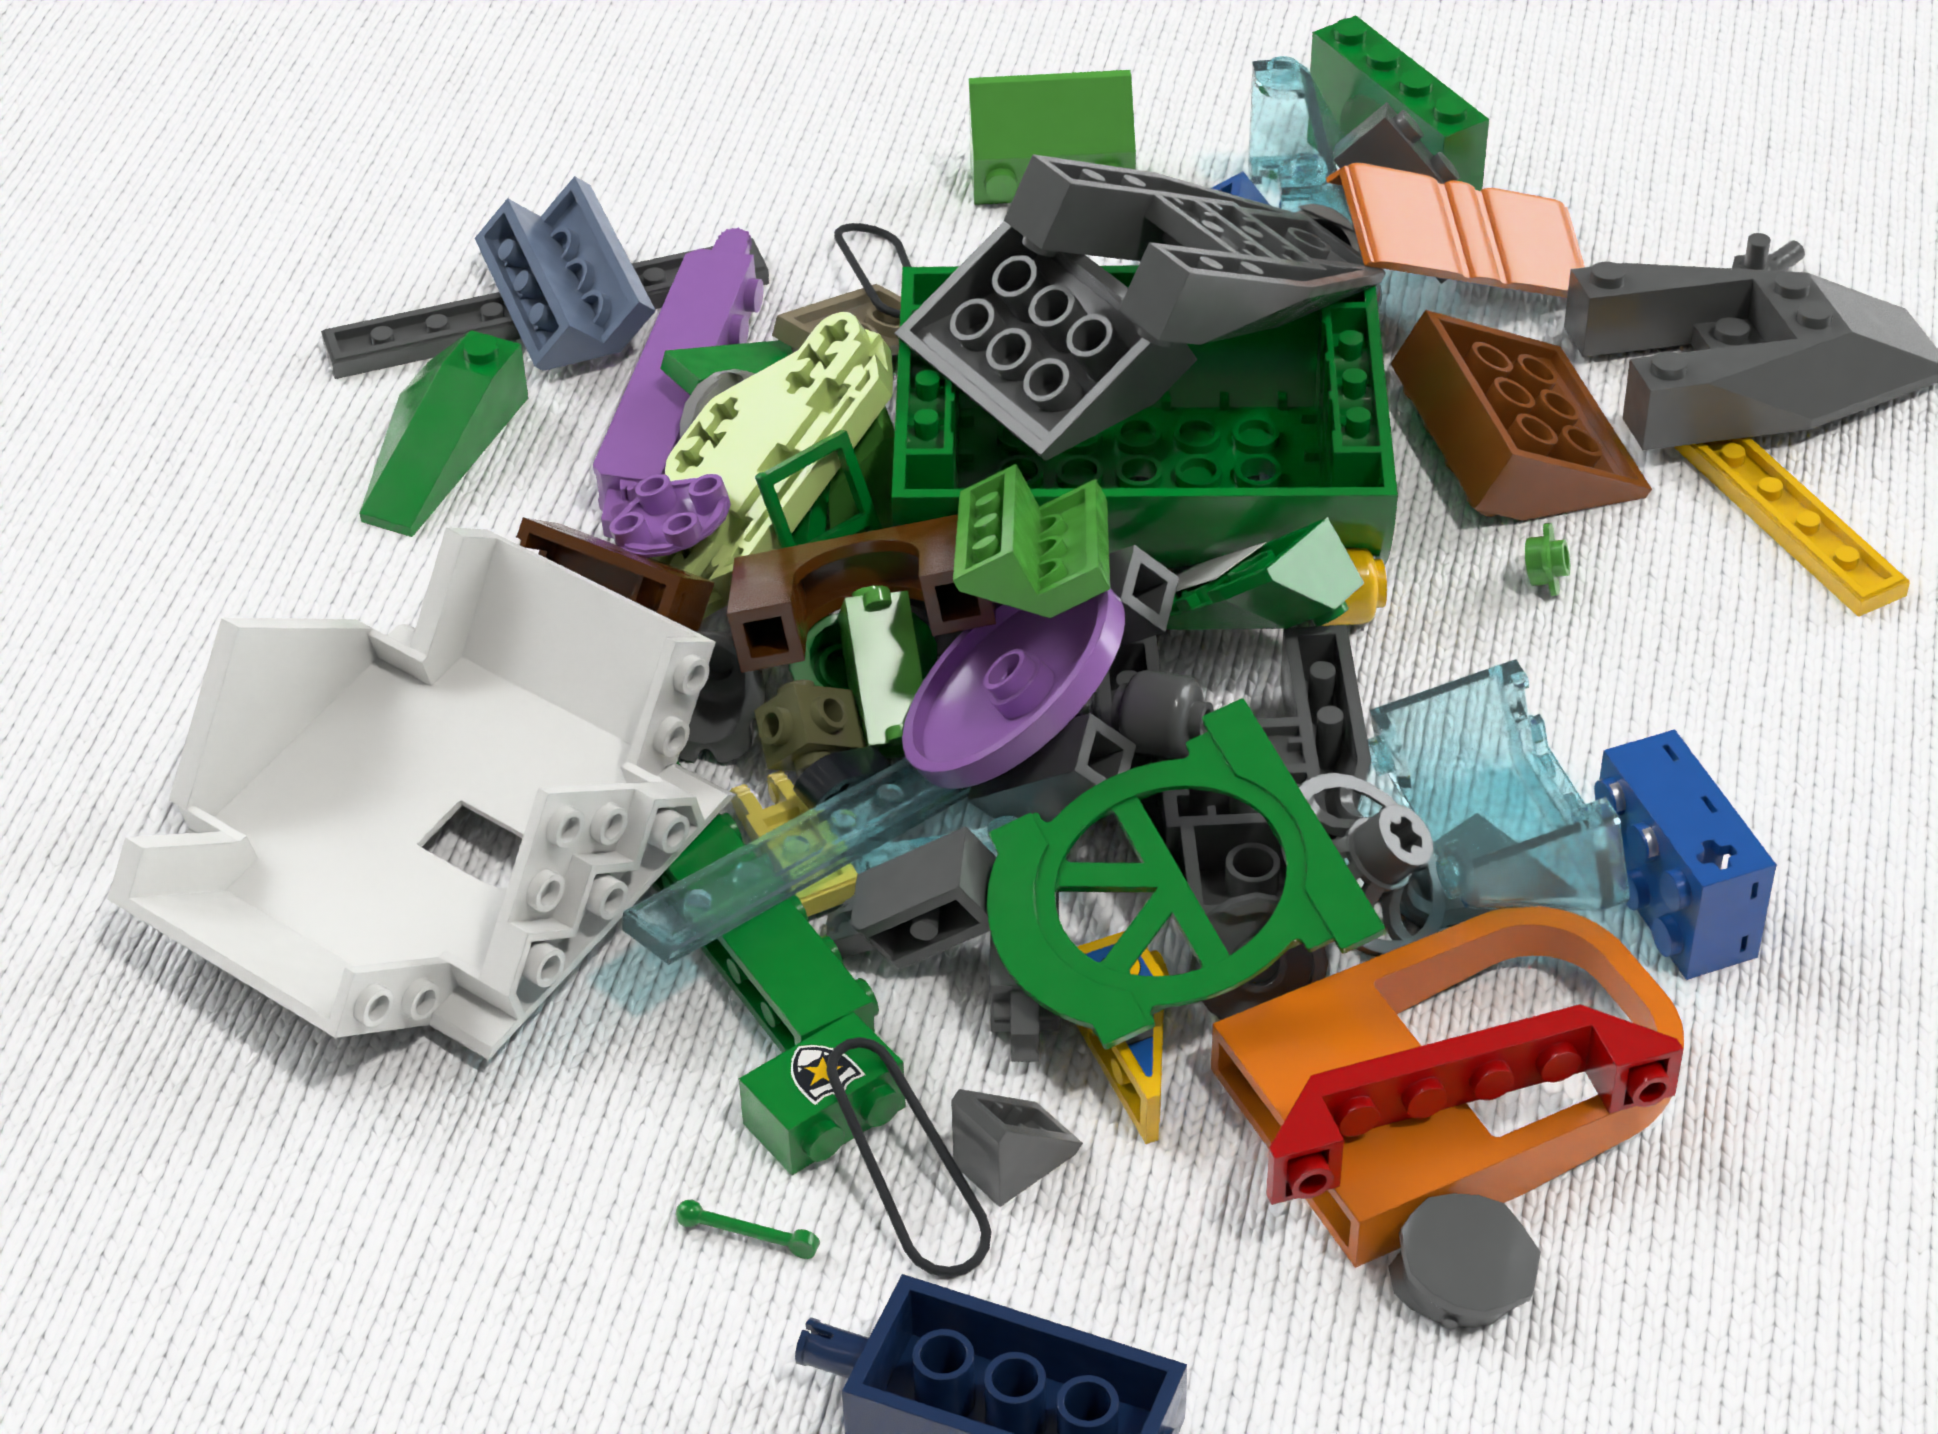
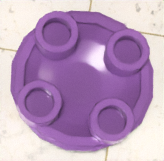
M655 474L646 477L636 485L635 493L637 498L610 523L609 528L615 544L627 551L645 558L670 555L690 548L710 536L726 520L731 503L722 477L718 474H706L698 478L670 481V478L665 474Z

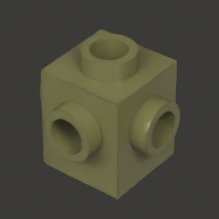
M796 680L779 687L776 696L754 710L767 769L793 771L799 777L810 765L825 755L866 747L853 691L849 689L815 686L811 680Z

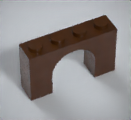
M958 514L735 557L727 617L741 673L805 661L807 634L810 628L820 619L840 610L844 599L852 597L851 594L854 591L869 586H886L890 589V593L908 591L909 598L925 602L932 636L995 625V602L960 592L953 581Z

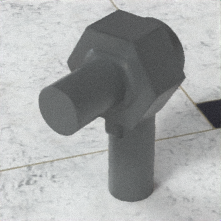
M1753 233L1748 236L1745 254L1734 256L1732 268L1786 271L1804 258L1805 251L1799 242L1792 240L1772 254H1769L1770 237L1763 233Z

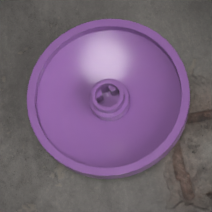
M1111 588L1052 618L996 602V624L964 630L940 656L915 694L905 719L902 736L903 750L908 761L933 785L940 788L960 789L986 782L1007 772L1047 744L1087 703L1107 674L1120 647L1125 626V612L1120 598Z

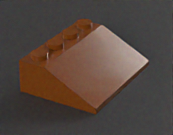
M1425 310L1390 363L1403 385L1402 390L1404 394L1413 402L1423 419L1425 430L1434 438L1444 455L1446 466L1455 474L1465 491L1468 504L1482 515L1488 517L1500 515L1523 521L1644 499L1652 490L1561 346Z

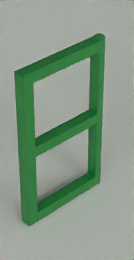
M839 430L765 472L756 474L755 479L781 549L796 545L774 484L835 450L855 501L858 514L807 543L853 535L862 529H865V532L882 529L847 431Z

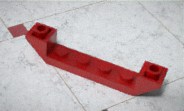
M1578 1004L1313 1074L1308 1079L1269 1147L1266 1195L1271 1205L1297 1198H1314L1326 1190L1340 1187L1344 1148L1343 1136H1359L1373 1128L1410 1118H1426L1440 1110L1477 1100H1493L1507 1092L1544 1082H1560L1582 1072L1587 1074L1609 1114L1636 1106L1649 1107L1655 1105L1663 1099L1675 1096L1684 1049L1677 1038Z

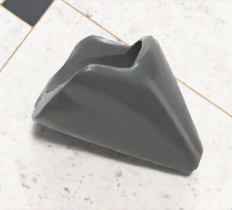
M695 631L716 643L709 661V676L704 687L700 690L689 724V738L685 747L680 752L679 758L687 761H696L700 751L708 749L713 753L718 762H729L743 756L752 745V721L756 718L754 710L763 705L765 701V682L762 669L741 673L732 633L724 631Z

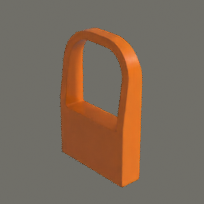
M1514 906L1478 915L1213 1023L1211 1070L1269 1149L1311 1075L1421 1046L1398 1017V1013L1494 964L1523 956L1552 957L1579 966L1601 984L1633 1023L1677 1038L1683 1049L1684 1030L1679 1013L1668 995L1626 946L1607 929L1583 916L1561 909L1543 906ZM1596 1095L1500 1137L1491 1135L1467 1103L1440 1110L1426 1118H1410L1373 1128L1359 1136H1343L1344 1148L1340 1187L1326 1190L1319 1196L1305 1200L1356 1268L1400 1249L1399 1231L1409 1216L1428 1197L1457 1193L1480 1195L1502 1203L1510 1201L1638 1134L1657 1119L1672 1097L1663 1099L1661 1102L1649 1107L1636 1106L1609 1114L1599 1095Z

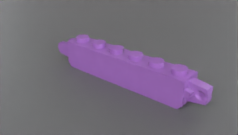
M739 227L726 229L724 232L721 231V235H718L712 250L699 248L684 256L593 463L599 492L598 503L602 511L601 522L604 537L613 538L609 528L610 523L637 498L635 493L636 485L646 477L655 474H665L666 460L681 439L680 421L685 402L690 395L660 369L665 350L742 344L747 342L750 316L752 312L758 313L760 311L764 294L762 279H756L754 255H750L752 241L749 231Z

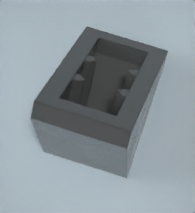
M958 1089L951 1100L953 1159L960 1171L999 1207L1076 1155L1083 1144L1082 1141L1035 1101Z

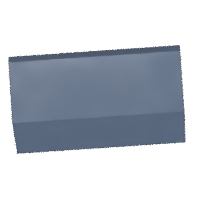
M576 176L570 180L541 216L507 198L474 238L534 366L542 371L621 352L656 311L590 184Z

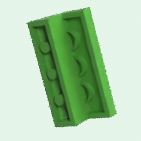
M1015 464L960 491L953 581L958 590L1048 618H1052L1109 590L1107 499L1097 480L1094 479L1039 506Z

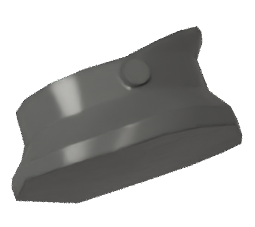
M1453 1193L1428 1197L1409 1216L1399 1231L1401 1250L1388 1266L1393 1291L1408 1308L1424 1317L1440 1322L1448 1329H1455L1457 1327L1476 1328L1493 1324L1509 1310L1531 1300L1537 1280L1541 1251L1505 1203L1471 1194Z

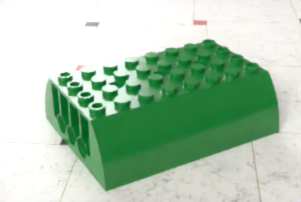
M1104 265L1100 267L1129 288L1139 265ZM959 266L902 267L900 327ZM1376 285L1281 327L1201 345L1187 343L1197 361L1155 404L1047 461L1039 457L899 340L892 478L893 527L957 515L960 491L1016 464L1022 476L1031 479L1026 481L1039 506L1096 479L1107 499L1109 553L1136 545L1166 568L1189 567L1261 543L1270 542L1328 517L1345 548L1368 549L1374 559H1382L1385 566L1392 547L1398 490ZM1142 476L1149 478V480L1133 481L1128 478ZM1263 476L1268 479L1263 481H1255L1248 479L1247 477Z

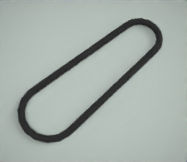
M863 223L840 225L834 231V239L871 302L882 313L900 319V310L889 307L880 300L842 234L850 231H860L883 237L895 246L902 266L911 267L902 242L896 235L877 226Z
M862 1037L846 1039L837 1045L828 1057L827 1075L904 1252L917 1267L931 1275L950 1278L967 1274L982 1263L990 1249L992 1231L984 1209L896 1061L885 1046L873 1039ZM850 1049H869L881 1058L976 1217L981 1232L980 1244L973 1257L963 1264L949 1267L934 1264L922 1257L914 1247L837 1072L838 1061Z

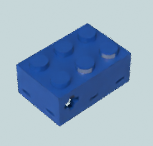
M1675 729L1603 750L1599 780L1594 785L1596 803L1593 823L1587 832L1589 849L1595 861L1600 865H1605L1619 884L1620 892L1626 905L1633 911L1637 910L1652 931L1653 940L1658 951L1664 957L1671 958L1686 980L1758 958L1777 864ZM1729 854L1731 857L1728 858L1727 868L1721 869L1723 856Z

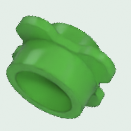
M1544 523V536L1526 538V570L1532 586L1549 585L1551 596H1558L1560 594V577L1570 575V553L1565 539L1555 540L1552 523Z

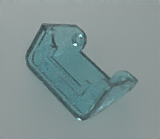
M1279 56L1271 60L1252 61L1248 173L1250 180L1253 184H1262L1263 176L1278 183L1280 192L1279 208L1297 212L1301 210L1297 206L1306 204L1325 205L1337 210L1352 222L1343 186L1327 183L1326 177L1340 169L1333 161L1335 144L1344 138L1345 135L1308 68L1296 59L1287 56Z
M1517 659L1369 710L1374 737L1368 739L1371 764L1378 776L1389 775L1406 807L1414 811L1427 826L1433 841V854L1437 859L1435 862L1437 875L1443 891L1449 900L1459 897L1466 908L1507 909L1543 906L1565 911H1605L1628 903L1630 900L1620 819L1606 797L1585 804L1548 746L1545 721L1540 714L1528 715L1525 689L1530 688L1529 679Z

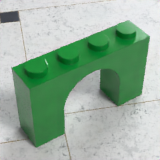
M1356 15L1341 19L1332 25L1312 32L1307 141L1333 161L1335 144L1387 102L1397 114L1405 110L1416 121L1424 134L1420 141L1433 156L1441 152L1450 160L1460 175L1457 181L1468 183L1478 191L1483 189L1489 118Z

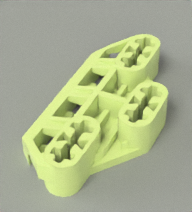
M839 312L823 319L814 328L798 351L713 397L678 441L666 460L665 475L670 478V481L698 478L706 474H718L722 477L731 503L726 520L710 536L694 546L665 556L650 557L715 582L703 619L728 605L735 557L781 549L757 485L756 474L765 472L839 430L847 431L854 449L892 397V352L879 333L864 329L856 316L851 313ZM836 450L774 484L791 534L841 467Z

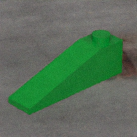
M471 330L428 361L399 394L359 513L362 523L413 537L529 398L521 344Z
M1327 517L1265 543L1215 580L1177 591L1166 630L1288 629L1310 619L1315 627H1318L1344 614L1349 609L1345 600L1364 584V581Z

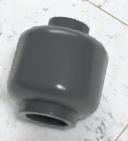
M1143 670L1134 674L1128 683L1120 684L1117 688L1111 707V727L1136 744L1135 755L1167 760L1184 759L1189 755L1186 749V742L1207 732L1203 725L1202 717L1213 712L1214 709L1211 702L1204 700L1201 685L1193 677Z

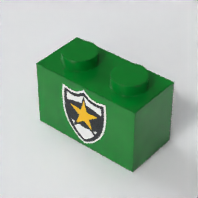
M854 1012L849 1013L739 1078L743 1124L792 1176L814 1162H821L830 1158L842 1145L854 1139L830 1085L826 1071L828 1057L837 1045L846 1039L857 1037L873 1039L885 1046L904 1075V1062ZM855 1048L850 1049L841 1056L838 1061L837 1072L863 1133L872 1127L886 1124L898 1111L906 1107L902 1092L886 1065L876 1053L869 1049Z

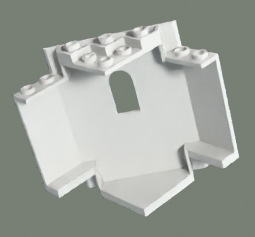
M445 528L415 628L408 624H398L386 635L357 619L221 618L168 799L178 806L189 829L184 834L125 837L107 900L335 1038L430 1025L489 1060L736 795L677 764L680 752L685 747L689 738V724L700 690L704 687L709 676V661L716 642L488 529ZM462 806L522 838L508 886L504 888L484 883L425 850L422 846Z

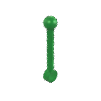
M693 1199L680 1202L675 1212L677 1221L684 1227L692 1228L698 1224H703L788 1247L795 1256L802 1259H812L820 1245L819 1238L811 1231L798 1229L792 1234L703 1210L699 1202Z

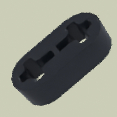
M868 746L825 755L810 765L799 776L793 790L815 817H823L867 806L891 786L897 773L875 746Z

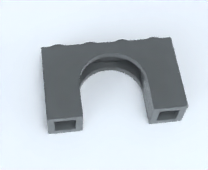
M1136 545L1109 553L1110 588L1120 598L1125 612V626L1120 646L1165 633L1179 577ZM1091 713L1074 717L1054 738L1029 758L993 779L971 786L967 801L1003 825L1026 814H1033L1035 812L1040 815L1043 821H1052L1072 801L1093 786L1129 770L1136 744Z

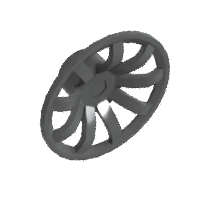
M1339 773L1321 774L1300 784L1298 787L1325 831L1333 836L1342 837L1333 839L1332 842L1341 857L1348 859L1350 864L1347 866L1356 880L1361 878L1364 882L1361 889L1373 908L1382 895L1383 923L1392 940L1377 938L1356 948V950L1378 957L1439 932L1446 909L1445 886L1440 866L1433 852L1432 837L1423 820L1414 811L1399 805L1392 797L1373 784L1352 775ZM1334 789L1337 811L1343 819L1324 812L1316 803L1314 795L1324 790ZM1353 792L1370 798L1381 805L1382 808L1374 816L1364 817L1354 806ZM1281 846L1283 858L1287 867L1285 852ZM1427 869L1431 888V901L1425 900L1416 894L1410 883L1413 872ZM1400 900H1402L1406 909L1426 919L1422 928L1413 936L1406 930L1401 921Z

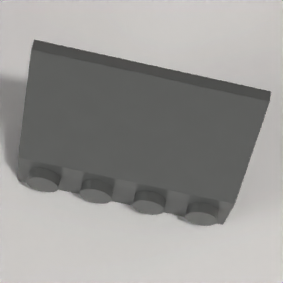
M1003 221L894 334L1039 457L1047 461L1155 404L1197 361V358L1187 343L1173 342L1170 348H1165L1142 338L1137 333L1139 325L1119 310L1128 287L1089 257L1082 254L1057 252L1055 257H1046L1035 253L1023 245L1022 240L1024 236Z

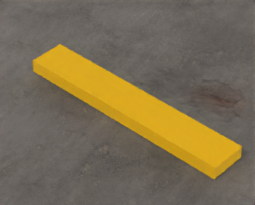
M1751 437L1674 446L1683 457L1858 617L1907 596L1910 581Z

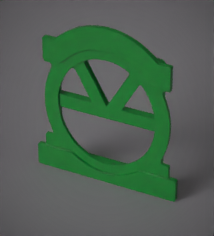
M1243 698L1202 717L1203 725L1207 732L1186 742V749L1189 752L1188 757L1146 764L1112 776L1078 796L1052 821L1045 822L1038 813H1029L989 832L990 841L998 854L993 864L988 885V923L994 946L1002 964L1025 994L1058 1017L1092 1029L1104 1049H1110L1154 1028L1155 1022L1152 1015L1161 1010L1211 999L1243 985L1266 970L1287 950L1303 944L1308 952H1313L1335 942L1340 952L1345 954L1385 935V926ZM1180 789L1204 790L1224 794L1247 804L1260 813L1282 846L1286 856L1287 869L1285 886L1280 902L1271 918L1259 933L1232 955H1229L1141 804V800L1158 792ZM1113 814L1141 863L1069 862L1066 857L1079 837L1092 824ZM1056 892L1153 893L1101 962H1096L1088 957L1070 940L1062 927L1056 908ZM1172 916L1200 964L1201 969L1168 976L1130 974L1133 965L1169 917Z

